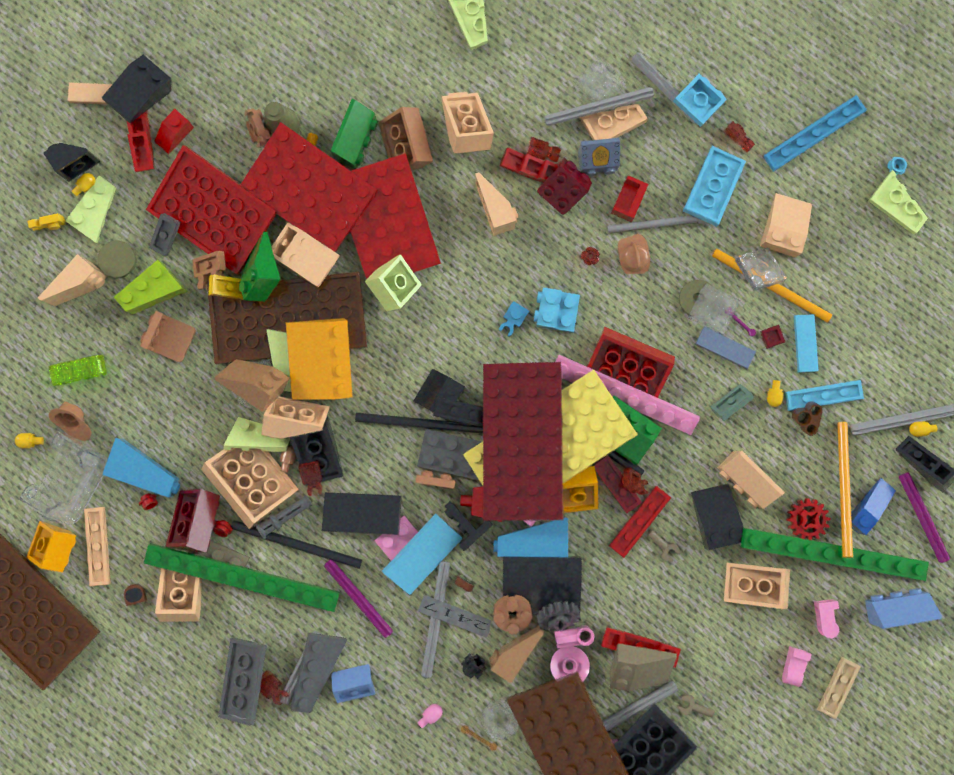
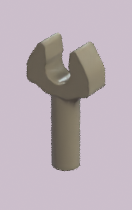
M654 530L648 534L662 549L661 557L664 560L673 562V559L668 555L670 549H673L675 553L680 555V550L676 543L667 544Z
M685 694L680 696L681 699L689 702L687 707L677 705V708L683 714L688 715L691 711H695L711 718L714 716V710L696 704L692 695Z

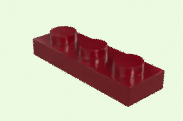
M608 455L593 465L600 479L626 514L642 503Z

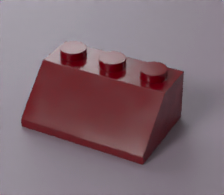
M203 489L180 490L165 547L190 552H207V548L210 545L211 532L215 525L216 511L219 508L220 495Z

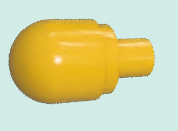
M90 173L80 176L75 183L77 186L72 190V193L76 196L82 191L86 193L95 184V177Z
M773 380L772 389L769 388L767 393V402L772 407L780 406L783 401V390L780 389L781 381Z
M925 421L914 422L909 427L911 435L915 437H925L930 432H937L938 430L937 425H930Z
M20 433L15 437V444L19 448H32L35 445H43L44 443L43 437H35V434Z

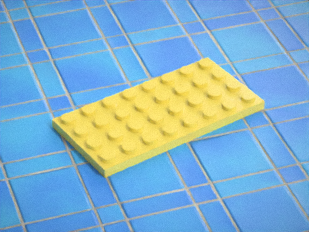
M595 370L587 373L562 390L563 483L638 435ZM481 442L463 455L483 485V442Z

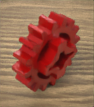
M805 498L804 502L797 500L798 505H791L793 511H787L791 518H786V521L791 522L788 529H794L793 535L799 534V538L804 539L806 537L807 540H812V536L815 539H819V533L826 534L823 529L830 527L826 524V521L831 520V518L826 517L825 514L829 511L822 509L824 507L823 503L817 505L818 500L813 499L810 501V498ZM807 506L813 507V508L810 509L809 511H806L805 509H803L804 507H807ZM806 516H811L809 518V520L811 521L810 523H807L808 519L806 518ZM808 528L814 530L812 532H804V530H807Z

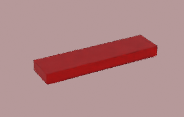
M655 486L608 546L625 558L670 501L671 497L658 486Z

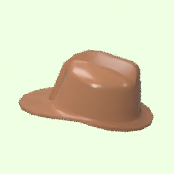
M636 234L619 240L618 253L622 270L626 274L646 273L650 267V254L646 239L641 234Z
M64 402L59 408L49 412V419L69 436L81 441L90 439L91 430L84 422V413L78 406Z

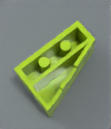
M157 260L116 294L114 298L126 312L133 315L188 291L166 265Z

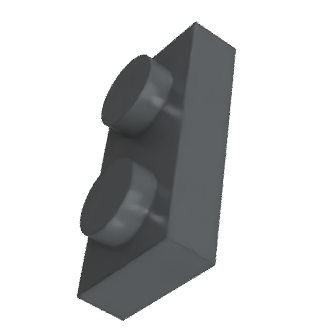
M165 213L160 214L149 248L164 257L168 256L181 222Z

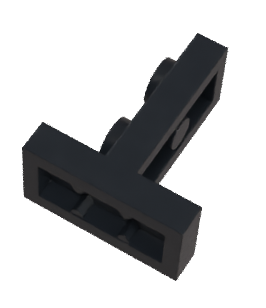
M451 501L444 506L446 508L444 512L451 520L455 518L460 523L457 525L464 534L467 532L470 534L459 544L463 551L469 548L493 526L490 521H484L476 529Z

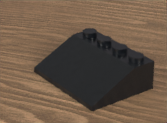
M503 557V596L515 597V595H520L524 597L531 605L532 615H538V611L543 610V607H550L549 604L554 605L556 602H561V604L567 602L568 605L574 603V606H578L580 612L582 557ZM509 611V614H516V613H517L516 611H514V612Z
M655 703L614 744L628 775H672L698 748Z

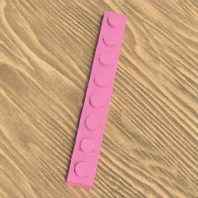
M558 355L555 361L561 362L562 379L574 383L593 370L561 355ZM595 371L612 397L616 396L639 413L692 435L700 420V416Z

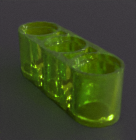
M94 355L48 366L52 386L62 385L64 382L68 384L81 381V378L86 380L99 377V374H102V376L107 375L104 355Z

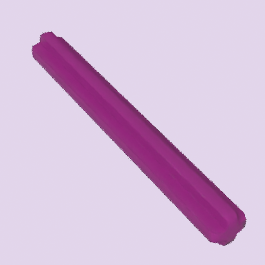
M910 473L901 474L899 479L938 561L944 563L950 560V556Z
M333 560L327 561L324 564L326 570L382 636L387 638L393 632L391 627Z

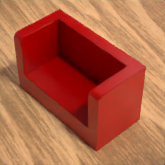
M628 175L611 214L632 222L649 184Z

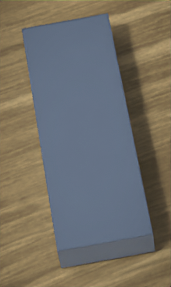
M706 327L702 328L695 345L745 369L749 368L756 351Z

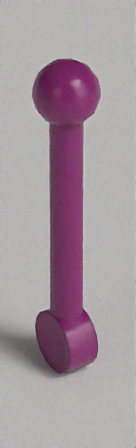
M730 308L724 309V313L730 315L747 330L749 336L756 335V330L750 329L732 313Z

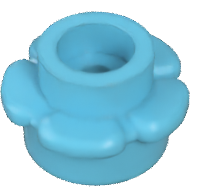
M894 157L888 162L890 172L893 170L896 175H901L905 172L907 162L904 158Z

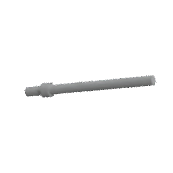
M690 215L608 225L607 232H622L696 222L697 224H703L706 222Z

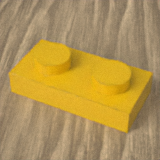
M210 275L209 295L244 300L242 292L239 290L241 279Z

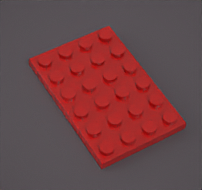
M280 122L240 186L277 210L276 214L335 253L377 191L376 188L282 122Z
M184 145L181 147L146 208L149 213L158 219L160 214L165 213L181 222L177 232L207 254L215 251H224L225 267L237 275L242 272L263 232L267 231L277 210L240 186V183Z
M406 153L352 170L354 174L377 189L350 230L366 280L376 269L398 255L403 257L413 273L441 264Z

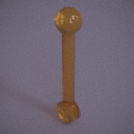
M463 725L461 727L462 733L470 734L489 746L492 751L497 749L495 743H490L469 730L468 726Z

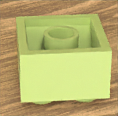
M401 255L396 256L376 269L365 281L386 311L401 309L422 285Z

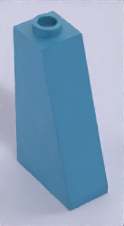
M115 438L102 475L166 497H173L174 494L178 493L180 484L178 483L179 478L128 441L122 438Z
M563 517V520H551L499 535L497 540H494L493 550L497 552L498 557H568V518Z

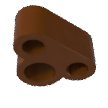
M810 401L806 404L805 408L795 409L792 413V419L801 426V430L804 433L813 436L818 432L823 409L816 402ZM805 412V419L798 421L799 415Z

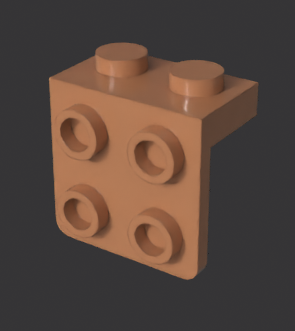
M155 311V314H152L148 321L149 327L147 332H144L141 336L140 346L174 361L182 362L196 329Z

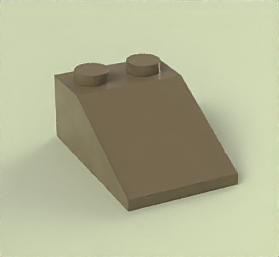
M618 643L610 668V688L634 691L668 683L677 654Z

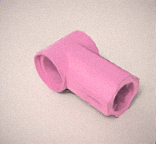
M585 625L564 629L563 631H554L557 649L578 645L587 646L594 640L593 631ZM588 631L590 633L589 638L586 640L580 639V633Z

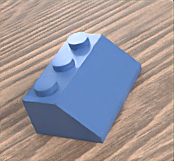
M921 588L909 589V593L902 594L901 591L891 592L890 596L887 597L872 595L871 599L865 600L869 623L883 629L942 619L941 613L930 593L921 591Z

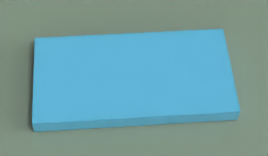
M711 146L683 212L717 227L746 161Z
M435 514L382 572L410 595L463 538Z

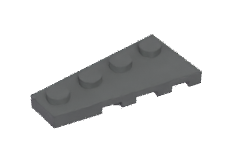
M308 633L290 706L291 711L311 713L347 642L346 638Z

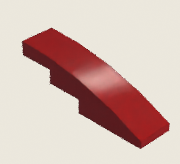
M146 111L132 123L127 121L129 131L127 135L135 172L155 169L152 138Z
M508 147L505 149L499 165L507 170L542 183L558 167L557 164L551 161H543L529 154L524 155Z

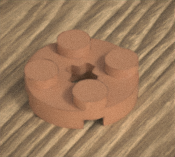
M254 108L245 110L244 115L249 118V121H246V126L252 141L258 142L257 148L265 146L267 140L270 139L268 129L263 126L261 110H255Z
M507 595L501 597L495 603L493 619L500 629L514 635L524 630L531 623L533 617L531 605L524 597L520 595L509 597ZM509 611H516V616H509Z

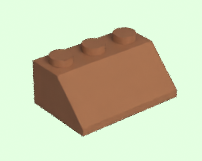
M401 107L378 122L388 159L406 153L411 171L423 168L433 162L419 108Z

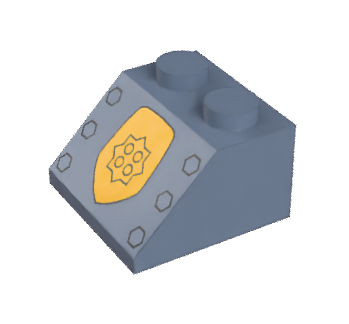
M620 138L582 141L578 150L580 172L587 174L589 177L595 176L599 172H604L605 175L615 173L620 166Z

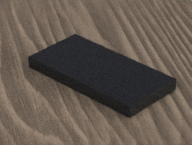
M325 492L322 531L399 535L402 496Z

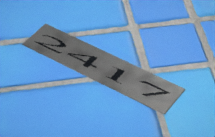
M423 596L418 612L486 638L488 637L491 620L429 596Z

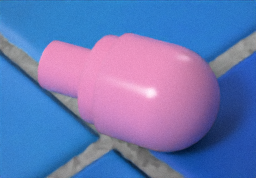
M432 704L422 714L424 717L417 722L421 728H424L428 723H435L442 716L441 706Z

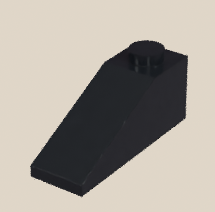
M910 436L896 448V451L919 474L944 493L954 482V469Z

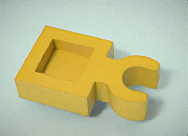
M58 213L39 217V219L28 220L29 229L32 228L33 231L43 228L57 230L60 229V226L66 225L65 217Z

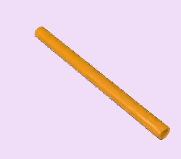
M716 248L713 252L712 257L807 312L814 314L821 320L828 323L831 319L832 314L723 251Z
M838 422L843 558H853L847 422Z

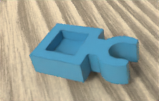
M513 301L503 316L507 322L501 324L499 331L501 332L504 327H508L510 332L507 336L510 337L514 331L513 326L520 327L529 310Z

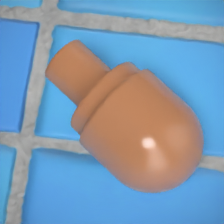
M288 446L285 452H281L280 462H282V467L280 471L288 473L290 465L295 463L296 454L293 446Z

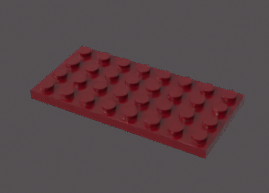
M561 362L483 364L484 521L563 520Z

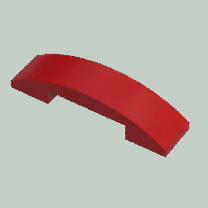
M606 627L601 643L602 647L615 651L619 643L675 653L677 657L674 668H676L681 651L678 647L610 627Z

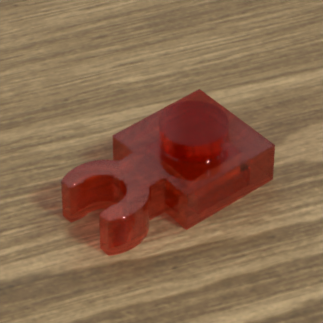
M734 121L724 130L746 153L755 145L751 139L745 136L744 128Z
M531 137L527 154L542 160L548 157L551 161L558 162L561 148L557 146L550 147L549 142Z
M318 461L299 464L298 469L302 484H308V495L312 496L311 489L313 488L318 489V493L321 494L322 485L319 482L322 481V475Z
M632 468L624 469L623 487L634 494H648V491L644 488V485H648V481L645 479L641 480V474Z
M266 670L262 675L260 693L266 699L272 697V701L276 705L283 704L279 700L281 694L284 697L289 696L287 691L279 689L282 685L279 679L272 672Z

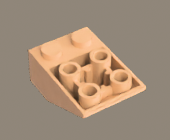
M290 223L286 224L271 246L277 264L317 287L321 285L340 256Z

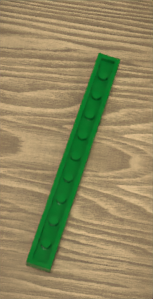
M743 528L741 548L926 581L929 565L927 561L853 548V558H843L842 546L747 528Z
M152 543L148 544L143 562L151 566L335 612L340 594L339 591Z

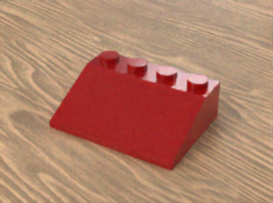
M604 326L587 367L658 398L674 366L675 356Z

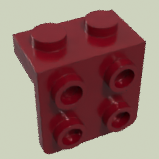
M564 157L559 162L557 169L541 184L537 193L559 213L565 215L589 192L592 182L587 174L581 173L572 161Z

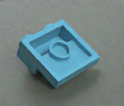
M698 74L673 102L701 127L727 99L721 91L710 84L707 78Z
M543 287L542 292L538 291L536 303H540L539 310H535L533 321L537 322L536 327L574 333L580 295Z

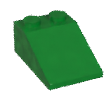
M263 232L246 262L239 284V290L242 292L243 299L248 301H266L280 281L267 232Z

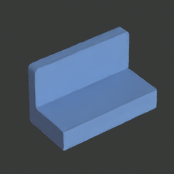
M369 664L336 671L331 674L332 691L337 703L375 695V687L371 679Z

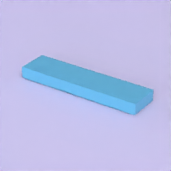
M861 380L784 392L787 411L801 407L805 408L806 404L810 401L823 406L864 399Z

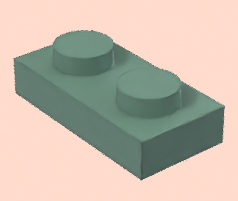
M739 384L710 407L719 418L725 421L754 399L749 390Z

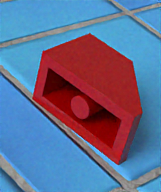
M174 109L162 121L154 142L169 155L194 127L180 112Z

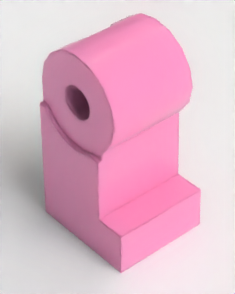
M834 599L814 601L819 633L827 638H835L839 633V626L835 622L834 609H839L838 601Z
M789 646L782 675L783 683L796 687L801 686L808 661L810 662L811 653Z

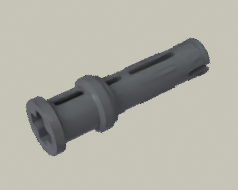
M305 495L278 514H271L262 523H256L255 527L262 538L265 539L266 535L276 529L279 530L283 523L312 506V503Z

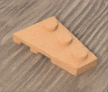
M639 104L618 107L615 110L602 111L580 117L593 140L618 138L646 123L648 119Z

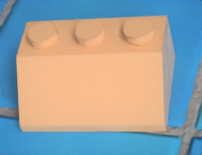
M733 451L717 467L721 471L719 473L720 476L726 481L730 480L734 484L733 488L740 495H746L749 498L747 502L755 509L757 507L764 509L785 493L743 451Z

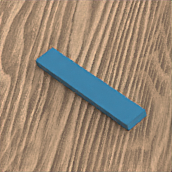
M855 95L765 154L763 158L774 172L866 112L867 109L858 96Z

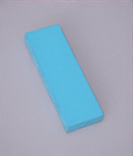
M795 315L794 328L798 373L817 372L819 370L815 315Z

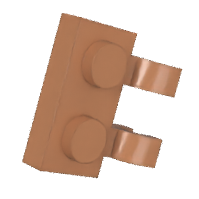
M215 251L192 259L194 278H198V290L209 288L210 275L225 276L222 274V271L226 270L224 251Z
M424 470V472H421V475H416L415 483H421L425 486H440L444 489H454L456 481L452 480L451 474L443 473L440 478H435L432 471Z

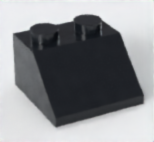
M64 143L53 144L48 147L47 151L43 152L53 170L68 182L101 162L88 149Z
M432 369L413 402L433 413L436 397L458 401L465 386L449 376Z

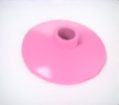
M571 646L560 648L554 653L550 668L555 679L577 671L583 682L588 676L590 665L587 655L581 649ZM567 662H571L573 664V668L571 670H568L566 668Z

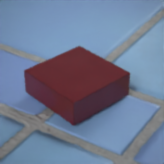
M779 324L760 331L766 349L786 342Z

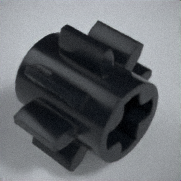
M468 654L461 663L463 673L470 679L474 676L478 679L486 670L485 661L478 654L474 656Z

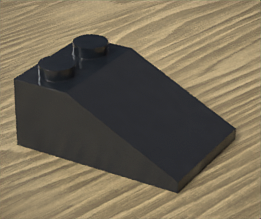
M143 54L127 66L102 96V100L126 121L132 123L172 91L171 78Z
M326 417L321 431L290 437L306 486L344 477L334 433L328 417Z
M729 484L691 492L704 549L712 550L741 543L744 527Z

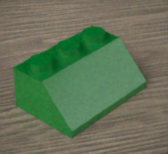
M351 99L331 148L334 160L353 169H357V166L362 164L364 159L363 151L369 147L371 137H369L371 131H375L378 125L375 112L355 99Z
M613 396V399L638 434L615 449V451L637 466L656 440L662 428L616 396Z

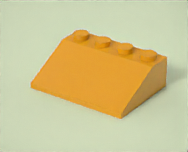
M339 318L286 322L292 400L353 398L347 320Z

